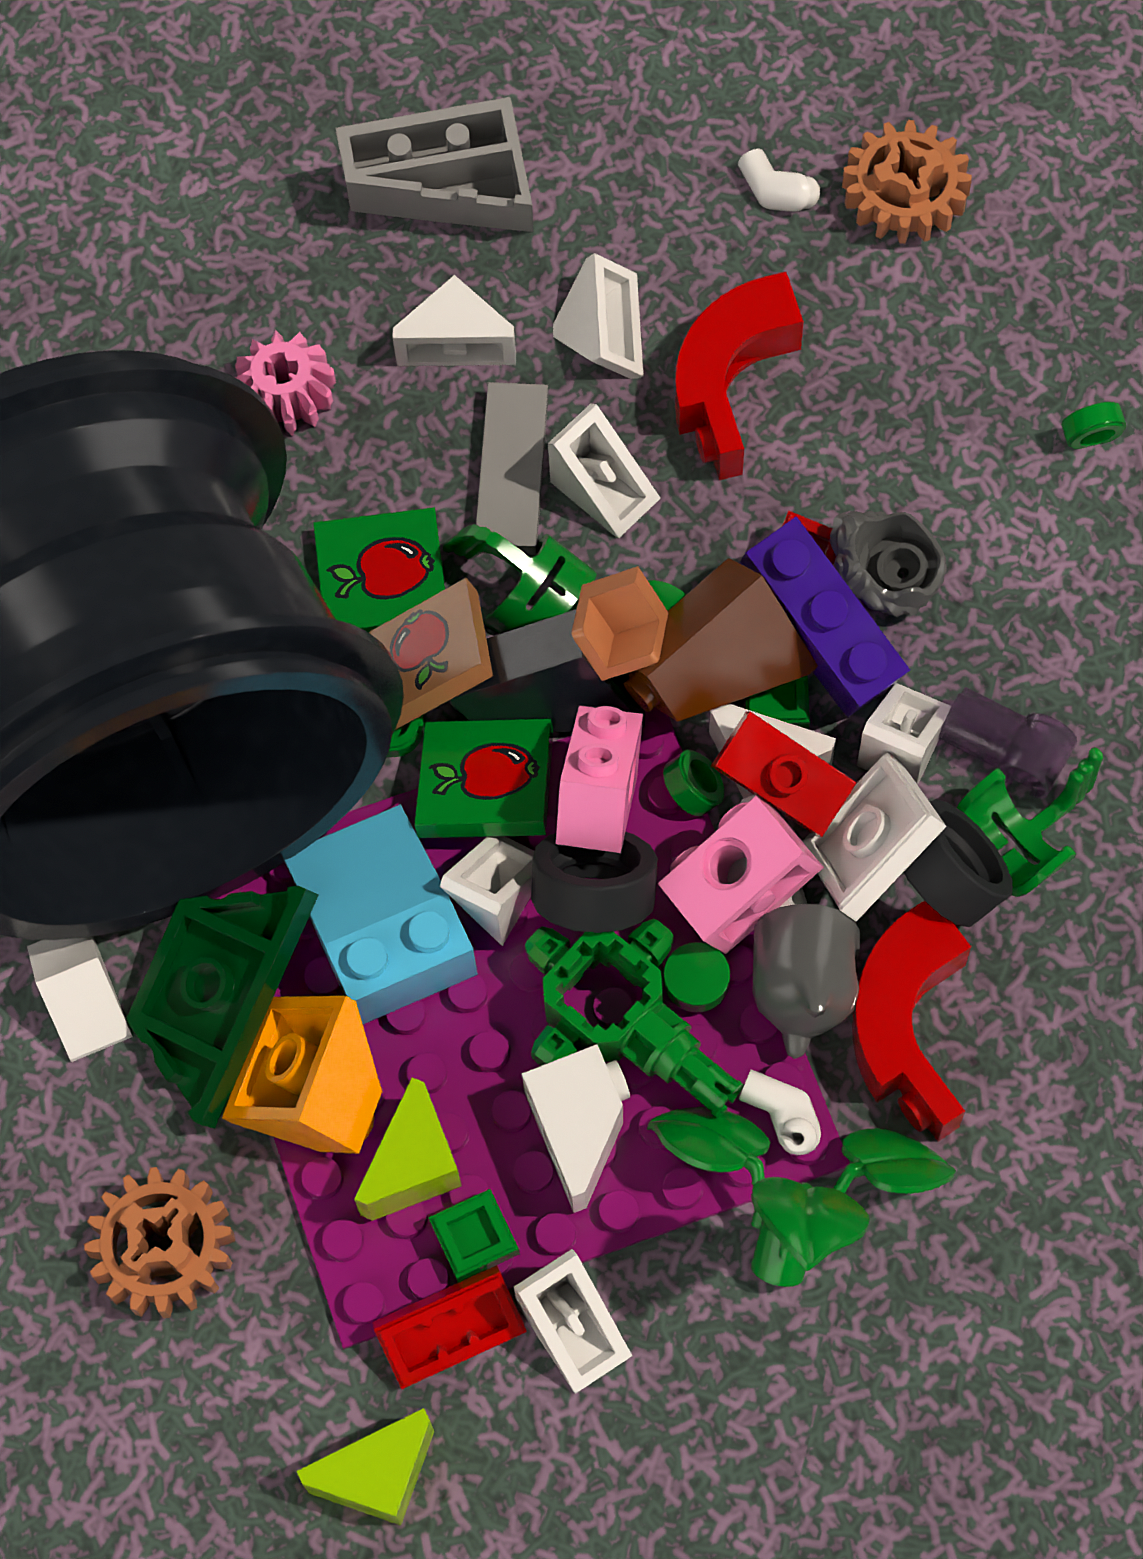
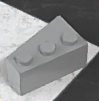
M511 97L336 128L351 211L433 222L533 232L532 201Z

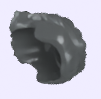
M850 511L849 513H840L833 519V529L830 533V544L836 556L833 566L857 599H860L872 610L896 617L903 614L916 615L921 607L927 606L929 599L935 595L944 582L947 565L942 548L922 523L906 512L887 515L882 511H867L864 513ZM901 572H907L909 574L908 577L904 579L899 578L898 575Z

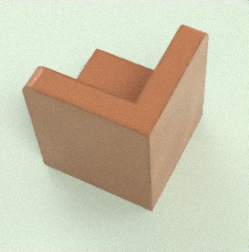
M639 566L582 585L572 627V637L597 675L604 681L654 665L659 661L668 611Z

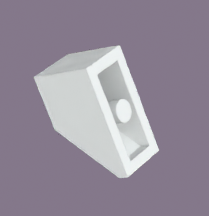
M598 1044L522 1073L525 1095L573 1213L586 1209L623 1125V1104L621 1101L630 1098V1092L618 1062L614 1060L606 1064Z

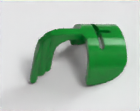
M475 524L463 528L443 545L444 552H454L456 555L465 556L469 560L474 559L483 552L492 554L520 572L519 582L483 621L487 628L498 634L577 609L582 585L595 581L596 572L549 534L544 535L538 542L537 546L540 551L533 558L527 556L500 534L491 532L487 527H479ZM559 559L562 564L551 583L562 591L563 596L548 587L532 608L527 610V602Z
M1093 747L1089 750L1087 758L1081 760L1078 767L1070 772L1066 786L1061 794L1032 820L1023 818L1015 808L1006 790V776L999 768L979 782L956 807L981 828L999 851L1009 841L1003 836L992 820V817L995 816L1029 856L1038 863L1036 865L1030 863L1015 848L1002 856L1012 878L1011 895L1015 897L1026 895L1075 858L1076 852L1070 846H1065L1058 851L1042 840L1041 833L1070 812L1076 804H1079L1084 799L1085 794L1093 789L1103 761V753L1098 748Z

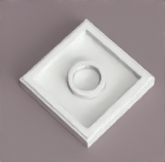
M887 752L857 782L823 837H817L810 833L802 842L824 867L818 872V875L840 911L854 921H857L945 829L946 825L904 765Z

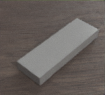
M488 382L476 525L487 527L491 532L500 534L526 555H537L549 396L548 385Z

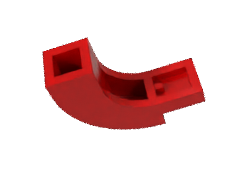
M787 271L746 282L721 295L698 316L684 338L679 351L675 379V412L679 435L695 431L701 460L703 463L714 462L719 481L743 475L744 446L727 397V390L730 384L742 370L755 362L801 350L804 321Z
M924 900L898 918L884 932L867 958L859 982L856 1007L853 1011L852 1036L855 1057L860 1073L875 1101L878 1103L899 1089L903 1095L898 1098V1104L910 1124L919 1132L928 1128L935 1139L940 1141L960 1127L965 1110L920 1050L913 1031L912 1013L917 1003L929 990L966 966L971 945L954 923L941 916Z

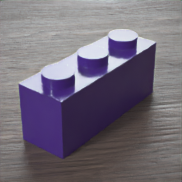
M797 516L745 552L739 563L763 576L817 663L818 667L813 673L847 717H850L885 692L910 671L909 667Z

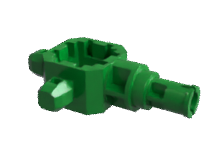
M656 919L643 922L628 936V943L614 931L602 933L585 932L570 948L569 939L556 930L543 926L538 928L527 940L525 951L529 961L545 975L543 977L546 1021L553 1026L547 1025L534 1041L531 1055L537 1064L543 1066L576 1053L577 1047L580 1050H584L598 1044L605 1062L620 1061L625 1056L649 1077L657 1074L667 1084L673 1080L676 1081L706 1106L716 1118L720 1117L727 1110L728 1107L725 1103L728 1101L732 1104L744 1087L741 1081L735 1080L699 1050L701 1042L690 1034L691 1025L662 1002L661 970L658 967L671 951L674 935L661 922ZM600 962L608 969L611 965L619 970V974L634 986L637 985L642 989L643 997L630 1008L617 1026L612 1023L606 1031L598 1024L595 1027L591 1026L585 1017L573 1007L567 1006L564 1003V993L567 990L570 991L576 985L589 966L594 970Z

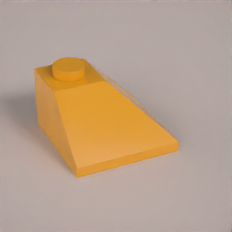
M347 996L273 997L235 1082L222 1118L232 1124L319 1152L359 1154L364 1140L372 1130L374 1112L382 1089L356 1001Z

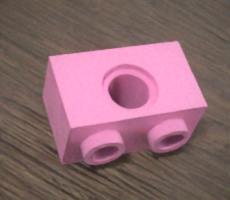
M579 706L560 779L556 844L621 853L638 775L643 714L624 712L610 706L597 708Z
M755 796L749 802L740 803L730 809L720 820L719 829L700 846H694L682 852L673 861L670 867L671 872L658 884L702 940L727 954L754 930L755 924L764 914L779 908L824 867L781 815ZM741 858H746L747 868L742 878L735 883L728 884L727 875L732 864Z

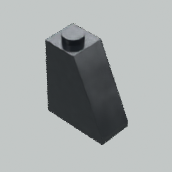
M577 609L487 638L493 676L450 700L453 708L457 712L462 713L469 721L551 719L553 732H573L579 706L594 708L610 706L624 712L643 714L642 728L645 727V710L635 702L624 686V683L629 679L627 673L602 681L574 641L572 627Z

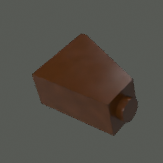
M728 558L668 610L659 661L654 665L627 673L629 679L624 683V686L635 702L645 711L651 712L654 708H657L678 722L807 676L818 665L763 576Z

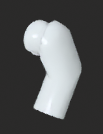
M754 149L745 153L738 161L741 172L756 199L764 208L797 212L802 209L812 208L819 200L820 188L814 178L800 173L774 171L764 151L761 149Z
M751 1069L739 1100L769 1112L778 1140L785 1151L799 1156L814 1150L820 1142L821 1130L808 1094L803 1090Z

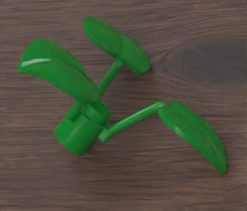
M707 1107L681 1108L653 1118L648 1122L647 1130L651 1129L657 1134L660 1142L671 1153L694 1167L715 1172H732L745 1167L749 1171L753 1187L751 1201L754 1206L751 1225L760 1230L751 1263V1270L761 1280L782 1287L799 1285L804 1280L806 1271L811 1270L831 1253L855 1243L865 1235L870 1221L869 1215L859 1203L845 1194L851 1182L856 1178L866 1176L872 1185L883 1191L912 1194L938 1188L950 1182L956 1172V1169L948 1165L936 1152L911 1137L885 1129H863L852 1132L844 1138L841 1148L842 1153L853 1163L845 1167L834 1187H812L809 1183L800 1184L782 1177L765 1178L763 1163L757 1156L768 1152L770 1140L754 1123L735 1113L725 1111L720 1117L716 1118Z

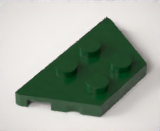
M291 886L285 892L258 894L253 891L229 893L222 899H213L208 896L179 899L126 1020L141 1043L147 1044L152 1049L154 1062L166 1081L177 1085L191 1106L188 1114L194 1122L215 1129L319 894L300 886Z

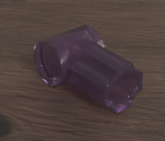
M967 687L958 694L952 704L939 734L940 740L999 768L1006 776L1005 783L1011 785L1013 781H1016L1032 789L1029 795L1035 798H1045L1049 795L1077 745V737L1073 731L1060 721L1039 713L1028 714L1025 717Z

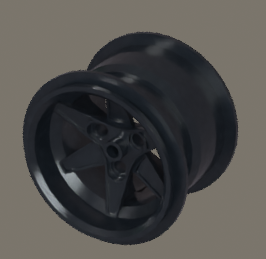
M133 350L76 353L41 360L0 373V935L31 940H60L103 935L171 917L179 899L203 896L216 899L239 889L285 863V860L294 857L330 830L363 797L385 763L390 749L391 738L402 712L404 692L401 675L392 655L383 643L369 632L357 626L336 620L293 551L262 530L275 507L283 486L287 462L285 439L273 412L264 399L249 385L230 374L208 366L191 363L178 357Z

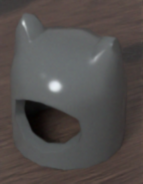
M794 904L779 907L764 914L754 927L752 993L758 1011L781 1032L787 1055L794 1059L801 1057L805 1053L811 1038L841 1024L855 1010L859 993L855 960L860 950V929L853 919L840 910L820 904Z

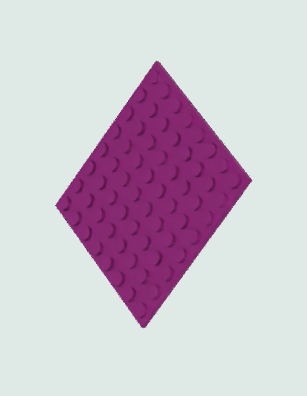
M654 708L651 712L645 711V727L641 731L638 775L625 832L635 834L650 844L658 858L656 898L653 912L641 923L614 932L628 943V936L645 921L656 919L673 933L674 940L671 951L658 967L661 970L662 1002L691 1025L690 1034L701 1042L699 1050L735 1080L741 1081L744 1085L752 1069L803 1090L808 1094L820 1124L821 1137L814 1150L799 1156L784 1150L778 1140L769 1112L740 1101L741 1092L732 1104L728 1101L725 1103L728 1107L726 1111L751 1121L769 1138L770 1146L768 1152L757 1156L763 1163L765 1178L782 1177L802 1184L844 1169L850 1164V1161L842 1153L841 1139L806 1053L796 1059L787 1055L781 1032L758 1011L752 993L754 930L727 954L721 952L729 964L730 983L728 992L719 1005L704 1012H690L675 1005L666 993L664 969L669 956L677 948L685 944L695 942L708 943L702 940L658 883L671 872L670 867L673 861L682 852L691 847L700 846L715 833L708 812L703 816L691 815L684 811L670 795L663 777L664 766L683 751L668 715ZM571 736L552 743L546 835L506 836L534 851L536 845L548 835L557 831L560 779ZM418 788L349 811L320 838L400 804L417 834L415 816ZM486 837L419 838L440 880H442L446 872ZM283 863L267 874L229 893L253 891L258 894L288 891V887L295 886L286 864ZM229 893L222 895L216 899H222L226 897ZM450 897L474 949L478 975L363 1024L382 1093L374 1112L372 1130L364 1140L359 1154L319 1152L273 1137L343 1349L377 1338L373 1328L374 1321L458 1283L430 1224L429 1217L488 1189H491L520 1252L519 1255L498 1264L509 1290L571 1249L578 1255L581 1263L752 1202V1177L745 1167L732 1172L707 1171L694 1167L671 1153L660 1142L653 1130H647L648 1122L661 1114L681 1108L706 1106L676 1081L673 1080L667 1084L657 1074L649 1077L623 1056L617 1062L630 1092V1098L621 1101L623 1104V1125L587 1208L573 1213L524 1092L522 1073L540 1067L531 1055L534 1041L547 1025L553 1027L546 1021L543 977L545 975L529 961L525 951V944L535 931L542 926L552 928L569 939L570 948L585 932L573 931L552 924L537 913L531 897L503 946ZM310 918L307 920L274 997L344 996ZM601 962L594 970L589 966L576 985L570 991L567 990L564 993V1003L567 1006L573 1007L586 1018L591 1026L595 1027L598 1024L605 1031L612 1023L617 1026L630 1008L643 998L642 989L639 986L631 984L619 974V970L613 965L608 969ZM413 1077L424 1082L456 1163L462 1186L372 1221L360 1216L354 1198Z

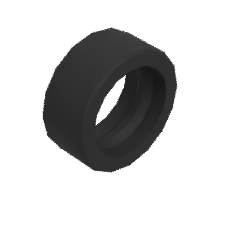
M934 799L930 803L946 827L903 873L923 900L941 916L956 925L971 927L1012 894V878L1000 853L981 828L964 812L950 803Z
M625 832L621 853L556 844V833H553L536 845L532 858L531 900L538 914L552 924L573 931L602 933L623 930L641 923L653 912L656 898L658 858L650 844L635 834Z

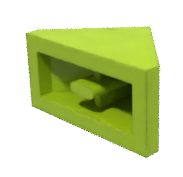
M413 1077L354 1198L360 1216L372 1221L462 1186L456 1163L424 1082Z
M423 1408L298 1470L297 1474L309 1494L402 1525L434 1434L433 1426Z

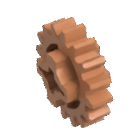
M908 120L905 130L902 132H896L890 122L884 123L881 138L868 131L865 132L862 138V147H851L849 150L847 167H844L842 188L846 189V208H858L856 223L859 226H863L874 221L877 223L875 237L880 239L887 234L889 229L897 231V238L901 244L906 243L909 232L917 231L919 237L924 242L929 241L933 225L945 232L950 230L953 215L962 216L965 211L966 200L970 193L972 175L967 174L969 158L967 154L955 155L957 140L954 137L945 139L942 142L936 140L938 127L935 125H931L924 134L916 132L914 120ZM945 188L939 197L930 202V197L939 195L940 189Z
M157 1167L150 1168L148 1184L139 1186L130 1175L123 1177L124 1188L127 1193L119 1199L114 1194L105 1192L101 1198L110 1211L106 1217L89 1216L87 1222L95 1232L100 1234V1239L85 1243L84 1251L90 1258L103 1260L90 1271L92 1277L98 1284L108 1283L113 1280L106 1295L116 1305L131 1295L130 1309L137 1316L142 1317L151 1302L155 1303L163 1319L170 1318L173 1301L180 1299L193 1311L198 1308L194 1294L198 1288L202 1287L212 1293H216L219 1290L217 1283L211 1276L213 1269H231L232 1266L229 1256L219 1250L220 1246L228 1245L235 1241V1234L231 1227L217 1225L229 1215L224 1203L218 1201L207 1205L213 1191L204 1180L189 1190V1177L185 1170L178 1169L170 1183L164 1182ZM168 1201L164 1207L142 1209V1207L154 1202ZM201 1220L204 1241L202 1251L198 1257L191 1249V1235L198 1228L197 1223ZM123 1229L127 1232L128 1249L120 1257L123 1262L119 1264L117 1242L120 1231ZM153 1233H157L162 1237L168 1235L173 1243L164 1252L158 1247L151 1248L147 1240ZM177 1274L180 1277L166 1284L150 1285L156 1276Z

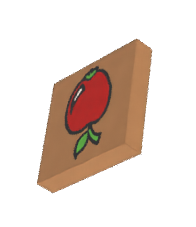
M467 578L369 632L382 642L392 655L403 681V706L396 729L493 676L478 591Z

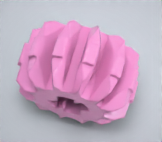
M275 330L271 339L272 343L266 346L252 339L250 346L251 356L237 357L235 364L237 377L235 378L249 385L264 399L277 422H283L285 430L293 437L297 428L295 420L302 418L304 422L316 427L319 420L317 410H331L333 402L331 389L334 388L336 383L334 369L327 363L326 353L320 344L308 347L307 339L303 337L301 332L289 342H284L282 335ZM284 380H290V381L287 382V383L278 384V382H281V381H284Z

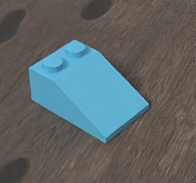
M401 804L322 837L294 857L285 860L295 886H300L319 894L309 918L343 995L356 1001L362 1024L478 975L474 949L449 895L440 887L441 880Z

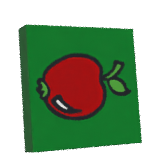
M435 507L313 522L321 596L336 620L350 623L370 632L445 590Z
M551 719L425 722L415 816V828L418 838L546 835L553 743Z

